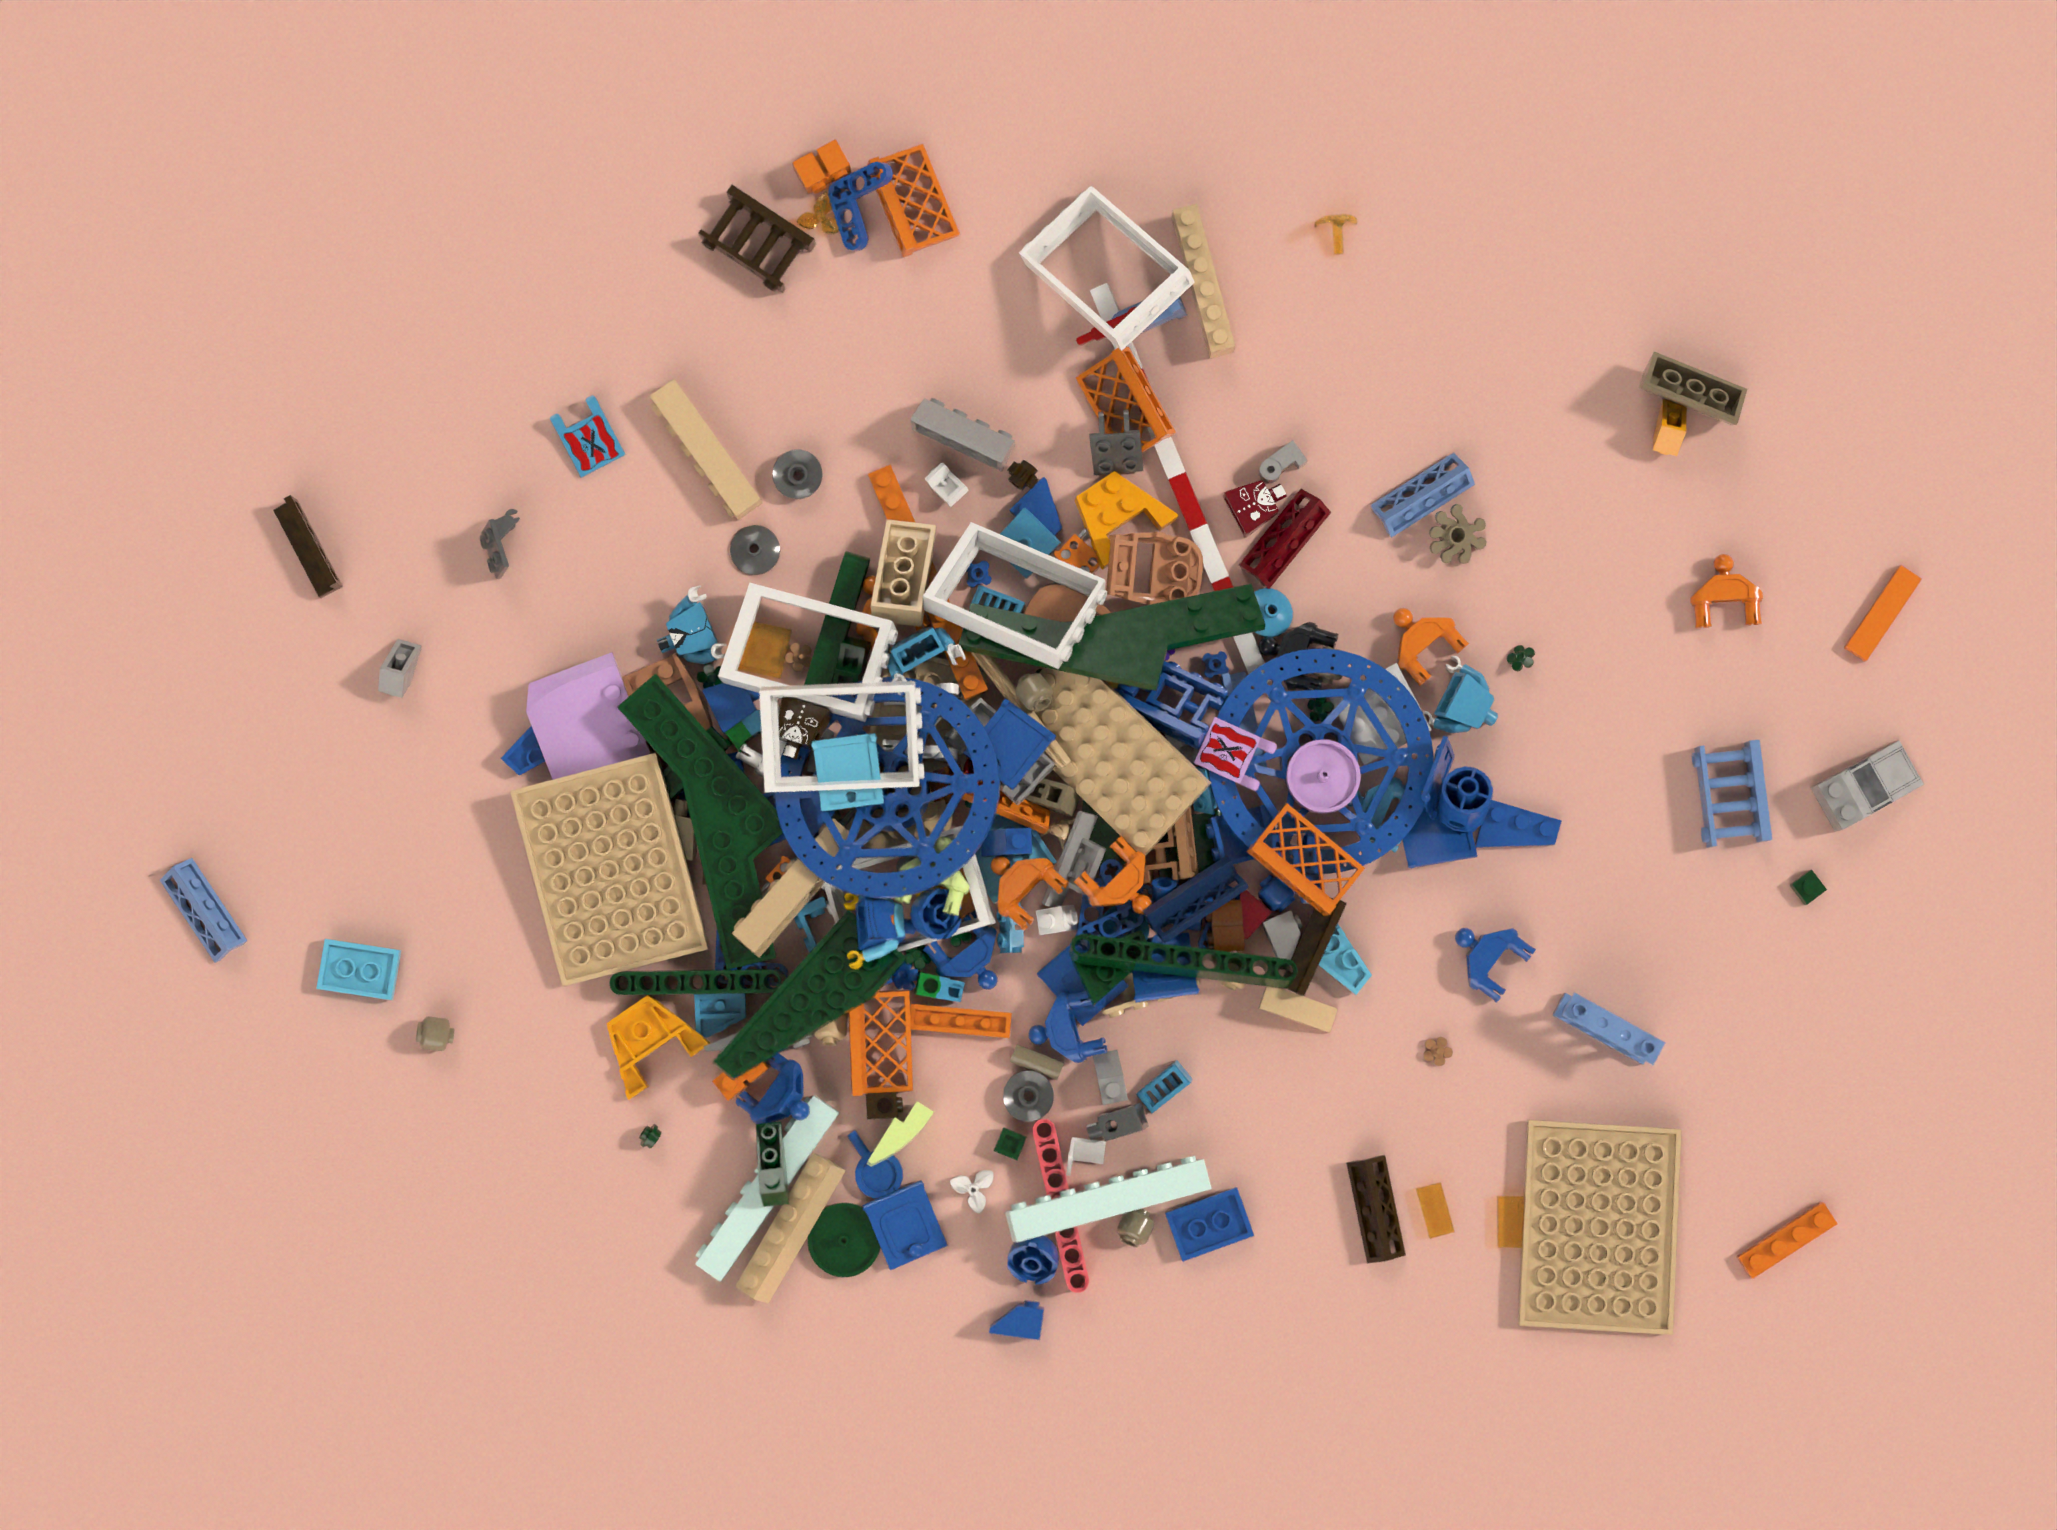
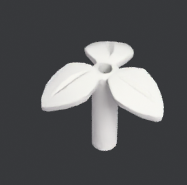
M982 1170L976 1173L974 1183H971L967 1176L960 1175L952 1178L950 1184L960 1194L969 1192L968 1204L974 1212L979 1214L986 1205V1197L979 1189L989 1188L993 1182L994 1174L991 1170Z

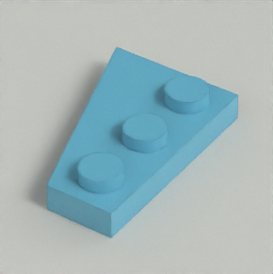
M1337 924L1318 966L1353 994L1357 995L1372 974L1349 942L1342 928Z

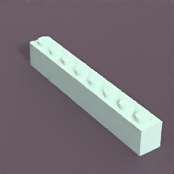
M813 1095L811 1099L806 1097L804 1100L810 1107L809 1116L805 1120H795L792 1117L784 1128L787 1132L783 1142L788 1186L840 1113L816 1095ZM757 1175L753 1182L747 1181L740 1191L743 1197L738 1204L733 1201L725 1214L728 1218L724 1224L718 1223L710 1235L714 1238L708 1246L703 1244L695 1255L699 1258L696 1265L719 1282L724 1279L774 1207H763L759 1192V1175Z
M1195 1156L1180 1159L1181 1164L1172 1166L1171 1162L1157 1165V1170L1148 1173L1147 1169L1132 1172L1133 1177L1124 1179L1123 1175L1109 1178V1183L1100 1186L1099 1182L1084 1185L1085 1190L1075 1192L1074 1188L1061 1191L1060 1197L1051 1199L1050 1195L1035 1198L1036 1203L1026 1205V1201L1011 1205L1012 1210L1005 1211L1012 1242L1024 1241L1210 1190L1212 1188L1204 1159L1196 1160Z

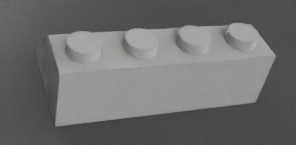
M925 398L923 399L910 420L912 430L1001 472L1003 471L1015 446V440L1011 439V434L1003 430L995 432L989 429L990 425L979 419H976L974 422L966 418L967 414L958 409L950 411L944 408L945 404L937 399L931 398L930 401Z

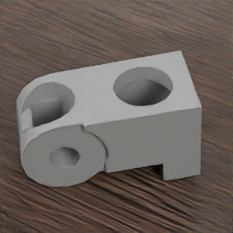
M1292 440L1264 460L1260 466L1259 476L1266 483H1274L1286 469L1293 464L1300 469L1307 463V459Z

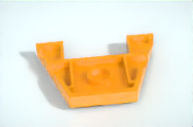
M1115 471L1076 496L1074 500L1084 527L1088 530L1092 540L1091 545L1097 553L1098 563L1102 570L1108 567L1111 542L1107 537L1109 534L1142 512L1147 515L1159 531L1178 518L1176 512Z
M651 995L645 996L606 1023L613 1050L617 1056L620 1067L619 1071L621 1079L624 1081L628 1100L649 1087L635 1064L666 1042L677 1036L690 1057L702 1051L704 1046L711 1044L708 1039Z

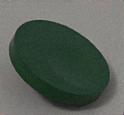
M836 1203L825 1208L808 1235V1249L813 1261L824 1272L836 1277H852L866 1271L874 1263L881 1249L867 1213H865L862 1206L854 1203Z

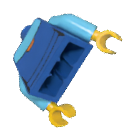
M848 892L844 895L845 900H853L843 905L846 910H856L858 950H863L860 954L857 951H850L848 953V959L858 958L857 962L849 964L850 968L858 969L862 966L863 960L869 962L885 956L897 949V946L905 939L906 934H915L916 929L911 919L904 918L902 904L894 902L891 898H869L856 896Z

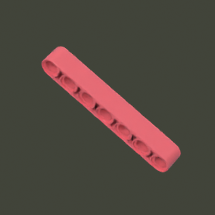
M1041 1118L1034 1123L1033 1136L1046 1194L1050 1195L1051 1199L1060 1197V1192L1068 1190L1069 1187L1054 1123L1047 1118ZM1041 1123L1049 1124L1051 1126V1134L1047 1137L1039 1136L1037 1126ZM1047 1148H1053L1057 1152V1157L1052 1162H1047L1042 1157L1043 1151ZM1050 1174H1060L1063 1178L1062 1184L1058 1187H1052L1048 1183ZM1075 1226L1073 1227V1234L1069 1237L1062 1236L1059 1231L1055 1232L1066 1284L1072 1292L1081 1293L1087 1289L1089 1277L1078 1227ZM1070 1248H1074L1079 1252V1258L1075 1262H1069L1065 1259L1064 1254ZM1074 1274L1084 1276L1085 1282L1082 1286L1074 1287L1070 1283V1279Z

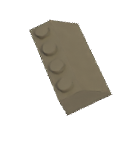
M1654 352L1651 356L1638 387L1729 425H1737L1747 393V389L1657 352Z

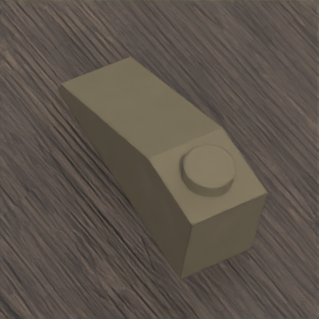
M1043 779L1025 800L1050 811L1073 817L1080 796L1069 785Z

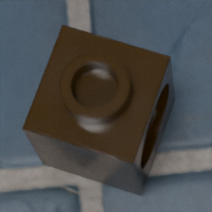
M898 1092L867 1093V1119L898 1118L899 1112H903V1098L898 1097ZM882 1098H887L892 1103V1108L887 1113L881 1112L878 1108V1102Z

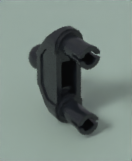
M1307 622L1284 635L1281 645L1272 637L1263 638L1259 643V651L1265 656L1277 654V657L1287 653L1307 650L1313 642L1335 648V642H1337L1339 634L1319 629L1316 623ZM1305 675L1292 677L1284 681L1287 689L1291 691H1296L1297 689L1303 691L1319 690L1323 684V680Z

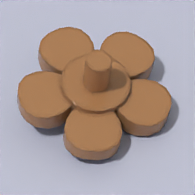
M798 643L791 644L789 649L792 653L785 654V662L793 663L792 669L796 672L801 671L803 666L810 667L812 658L807 656L812 652L810 646L804 645L800 648Z
M1439 1037L1436 1043L1433 1039H1428L1425 1042V1047L1431 1051L1424 1052L1425 1060L1432 1061L1434 1059L1436 1066L1444 1065V1057L1450 1058L1453 1054L1450 1047H1445L1447 1039Z

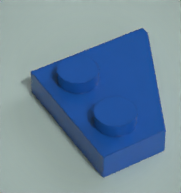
M1045 477L1035 484L1009 510L1016 517L1023 508H1027L1054 536L1062 530Z

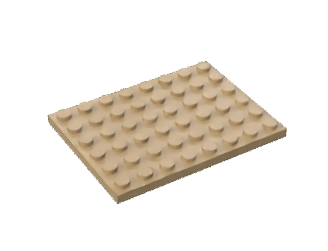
M658 753L510 791L562 987L709 949Z
M1527 1120L1519 1326L1673 1335L1682 1129Z

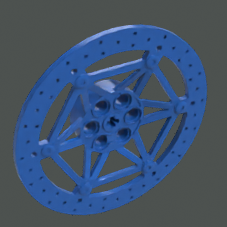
M1307 649L1287 653L1266 662L1248 674L1227 697L1217 718L1239 727L1249 708L1265 693L1271 702L1254 735L1262 737L1275 710H1278L1287 741L1283 748L1275 750L1274 754L1267 752L1257 756L1253 755L1245 775L1257 780L1254 775L1256 772L1284 779L1287 784V760L1301 747L1298 739L1302 734L1308 735L1311 742L1324 740V736L1327 733L1333 734L1336 742L1349 749L1357 762V753L1384 757L1385 759L1359 767L1360 775L1385 766L1388 767L1366 813L1363 811L1356 793L1351 800L1356 815L1346 807L1338 810L1350 823L1314 826L1321 832L1356 831L1360 841L1341 848L1362 866L1373 862L1393 849L1412 829L1423 811L1424 804L1421 799V791L1424 790L1434 763L1432 740L1428 725L1420 707L1407 688L1395 676L1375 662L1353 653L1334 649ZM1312 673L1335 674L1351 679L1348 688L1286 691L1281 683L1292 677ZM1361 675L1366 677L1365 681L1360 679ZM1267 680H1271L1272 685H1268ZM1368 688L1379 695L1394 712L1404 732L1407 748H1397L1364 697ZM1343 697V700L1321 724H1314L1292 702V699ZM1350 704L1345 727L1341 731L1332 726L1331 723ZM1358 706L1366 714L1386 745L1387 750L1353 744L1350 740ZM1286 708L1304 724V727L1295 733L1291 730ZM1412 754H1416L1417 758L1412 759ZM1280 756V770L1257 765V763ZM1398 766H1407L1409 768L1402 797L1387 821L1376 829L1371 822L1372 817ZM1208 770L1210 785L1219 811L1234 834L1247 847H1250L1265 829L1252 817L1245 807L1237 790L1236 783ZM1260 784L1255 792L1274 819L1279 812ZM1288 790L1286 803L1293 808L1294 799ZM1303 807L1298 811L1303 817L1309 812ZM1288 812L1281 818L1282 829L1296 828L1295 818H1291L1292 815ZM1310 830L1300 831L1301 834L1312 833ZM1296 831L1283 833L1284 847L1295 846L1290 841L1293 835L1296 834ZM1279 833L1268 834L1263 842L1270 848H1278L1276 847V842H1279ZM1370 837L1375 839L1374 843L1369 841ZM1298 849L1285 850V858L1289 864H1300ZM1302 849L1304 863L1317 862L1316 849ZM1320 850L1322 862H1325V860L1335 861L1334 850ZM1275 851L1278 855L1281 856V851ZM1340 863V872L1355 869L1349 863H1346V867L1344 863ZM1335 864L1322 865L1323 874L1336 873ZM1318 865L1309 866V868L1304 867L1305 873L1318 874Z
M882 677V682H892L893 680L891 677ZM906 678L907 681H915V688H920L921 694H923L921 695V703H916L917 706L922 707L920 711L922 714V729H917V735L920 732L919 738H923L924 754L927 735L931 734L954 773L953 776L924 772V779H919V786L922 787L921 792L915 796L910 795L913 787L882 788L884 804L855 807L857 812L846 840L841 836L828 811H821L819 790L775 792L778 819L790 847L811 872L833 887L854 895L869 898H896L925 891L944 882L967 864L984 842L992 826L1000 794L999 766L992 741L984 726L967 705L956 696L931 683ZM900 692L901 695H898V693H875L872 701H875V703H906L905 692ZM858 694L829 696L855 703ZM831 713L833 716L826 729L835 721H838L842 727L836 738L856 736L857 734H868L863 730L864 726L907 725L906 716L870 717L866 719V722ZM939 717H942L951 724L964 740L973 762L974 774H963L935 727ZM907 734L892 752H886L876 742L879 766L884 767L883 773L898 772L901 766H908V756L903 754L904 750L908 747ZM801 747L797 760L781 755V777L802 776L811 750ZM918 754L919 764H922L923 754ZM928 781L951 785L930 793ZM983 781V784L979 786L978 783ZM888 789L891 790V791L894 789V790H895V793H894V794H893V793L887 794L886 791H887ZM954 793L930 836L926 837L922 816L927 810L929 802ZM964 793H974L972 807L964 826L956 838L941 853H936L933 847ZM802 799H811L835 839L840 848L835 857L828 854L811 834L803 815ZM876 809H884L881 817H872ZM900 809H909L905 817H897ZM865 820L873 828L855 842L862 821ZM916 824L919 840L909 833L906 828ZM880 831H897L912 845L911 848L861 849ZM918 856L921 861L919 866L891 873H873L852 868L856 858ZM936 863L935 867H931V864ZM842 866V869L837 870V867Z

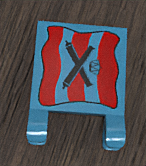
M593 395L586 398V403L593 415L575 425L566 428L559 414L550 417L581 478L626 455L597 399Z

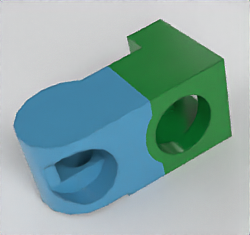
M761 710L753 712L725 732L738 751L743 754L745 752L740 750V747L759 733H762Z
M919 972L914 994L961 1002L965 982Z

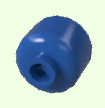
M1270 874L1259 884L1262 889L1258 892V897L1271 911L1279 910L1282 912L1295 900L1293 897L1295 892L1276 876L1273 878Z

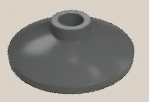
M791 450L782 454L773 467V481L776 488L781 494L791 499H804L811 496L817 491L822 482L823 472L820 462L813 454L805 450ZM796 472H801L803 474L801 480L794 479V474Z
M752 525L741 529L734 536L730 546L732 561L742 572L750 575H760L770 571L776 565L780 556V544L771 530L763 526ZM754 544L759 546V550L756 553L750 552V547Z
M1022 1071L1015 1074L1008 1080L1003 1092V1101L1008 1112L1016 1119L1025 1122L1036 1121L1044 1117L1051 1109L1054 1100L1051 1083L1045 1076L1035 1071ZM1026 1091L1033 1093L1034 1097L1032 1100L1027 1101L1024 1099Z

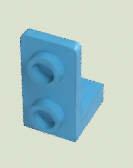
M820 897L807 903L794 918L799 930L802 928L805 930L807 938L803 940L809 953L817 945V942L806 916L810 915L811 919L824 914V908H827L825 897Z

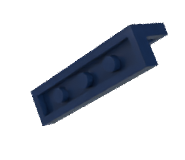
M1225 856L1142 911L1150 928L1166 943L1249 887L1247 882L1236 872L1232 861ZM1234 881L1238 883V885L1231 889H1225L1226 886ZM1209 897H1216L1212 902L1204 903ZM1195 910L1192 915L1183 917L1186 912ZM1168 924H1174V926L1165 933L1161 930Z

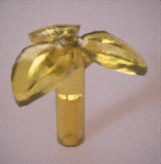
M827 192L822 193L818 197L813 207L815 214L806 212L797 220V223L806 229H814L821 222L823 232L827 234L839 232L836 219L826 217V214L833 210Z
M1330 214L1321 217L1315 222V227L1326 222L1332 224L1334 254H1344L1342 226L1346 221L1357 225L1358 220L1356 217L1349 214Z

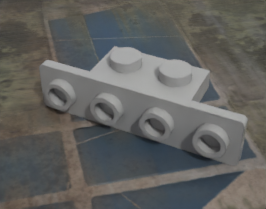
M1083 811L1078 812L1058 864L1055 867V871L1068 880L1069 884L1066 889L1061 888L1063 892L1060 894L1049 885L1042 904L1045 906H1062L1069 888L1086 895L1074 881L1084 871L1094 880L1106 848L1089 840L1097 820L1096 815Z

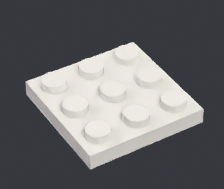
M1395 663L1386 668L1388 672L1407 688L1416 700L1398 664ZM1368 688L1364 697L1397 748L1406 744L1404 732L1394 712L1379 695ZM1343 697L1329 698L1334 704V708L1343 700ZM1350 704L1338 715L1344 727ZM1358 706L1350 736L1352 743L1387 750L1386 745L1366 714ZM1424 715V718H1425L1426 723H1427V725H1428L1429 731H1431L1432 729H1431V727H1430V725H1429V723H1428V721H1427V719H1426V717H1425V715ZM1358 753L1364 765L1379 758V756Z

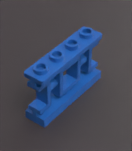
M1164 661L1157 691L1143 689L1150 693L1146 703L1135 698L1140 690L1139 687L1131 686L1130 688L1119 683L1117 689H1115L1156 730L1198 750L1203 744L1204 736L1209 731V726L1201 722L1209 707L1220 711L1228 697V691L1221 684L1208 682L1198 673L1185 671L1172 661ZM1165 685L1184 694L1175 709L1157 701ZM1194 691L1206 696L1200 706L1190 701ZM1184 710L1195 714L1190 724L1179 719Z

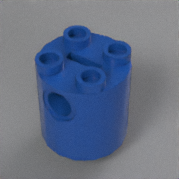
M1465 766L1456 768L1446 776L1442 784L1437 808L1441 823L1454 831L1474 832L1483 824L1493 795L1491 780L1487 775L1477 768Z

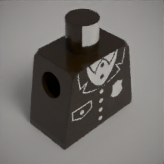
M782 697L778 717L779 740L786 742L782 755L789 759L797 760L801 747L813 750L811 747L812 741L820 740L833 716L828 709L790 697Z

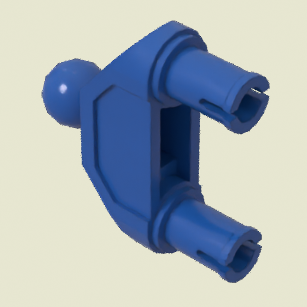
M976 910L971 912V915L974 917V919L978 918ZM967 915L963 920L968 921L972 919ZM987 925L974 929L973 932L977 936L975 938L976 941L953 959L945 954L937 941L931 943L936 953L929 946L923 949L937 968L935 970L938 976L970 978L977 973L978 984L981 988L991 990L997 985L998 977L996 973L985 968L991 961L997 934L996 929L992 928V926L989 927Z
M1461 928L1455 934V941L1460 947L1471 948L1466 955L1469 986L1473 990L1480 989L1495 1002H1498L1501 998L1497 993L1503 995L1506 989L1488 977V972L1504 950L1509 948L1527 962L1531 958L1530 955L1534 954L1536 949L1519 938V934L1514 928L1481 935L1478 940L1475 939L1474 932L1469 928Z
M1066 991L1060 992L1045 1021L1046 1028L1042 1025H1035L1031 1027L1028 1033L1030 1041L1037 1045L1045 1043L1047 1038H1049L1052 1048L1075 1063L1084 1062L1086 1057L1106 1054L1108 1052L1107 1045H1104L1106 1043L1104 1037L1088 1042L1080 1040L1073 1009L1092 1005L1086 991L1072 994Z
M778 1053L773 1056L775 1060L770 1058L765 1061L766 1064L777 1070L779 1074L760 1102L746 1091L739 1094L745 1101L739 1098L736 1099V1105L748 1112L751 1120L756 1124L776 1122L788 1118L790 1115L795 1120H805L810 1113L809 1105L805 1101H801L804 1096L803 1072L800 1064L795 1060H788Z

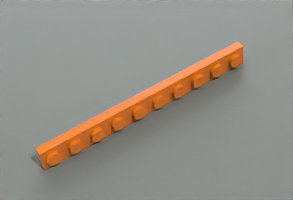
M891 464L869 473V479L886 518L916 523ZM933 561L931 563L928 587L937 575ZM927 612L934 629L939 627L945 629L955 644L958 645L963 631L961 626ZM944 650L965 701L988 692L986 683L971 652L963 650L966 659L957 657L955 658L957 665H953L947 651Z

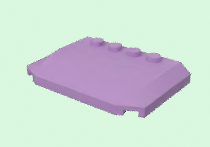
M613 652L529 683L526 713L553 780L651 754L646 739L617 708L629 695Z

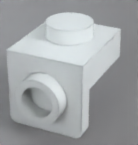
M943 462L932 469L925 478L931 489L950 507L969 491Z
M1074 905L1036 910L1039 935L1078 929V915Z

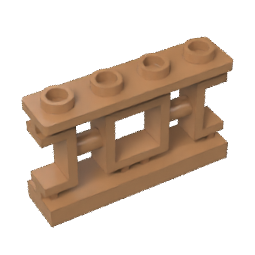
M1191 806L1169 829V842L1157 843L1151 849L1155 850L1157 864L1145 865L1143 884L1152 883L1154 880L1153 870L1172 868L1173 880L1190 879L1198 874ZM1177 847L1179 862L1167 863L1165 848Z

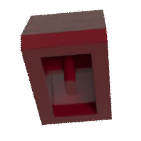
M1247 890L1240 893L1244 940L1248 939L1272 913Z

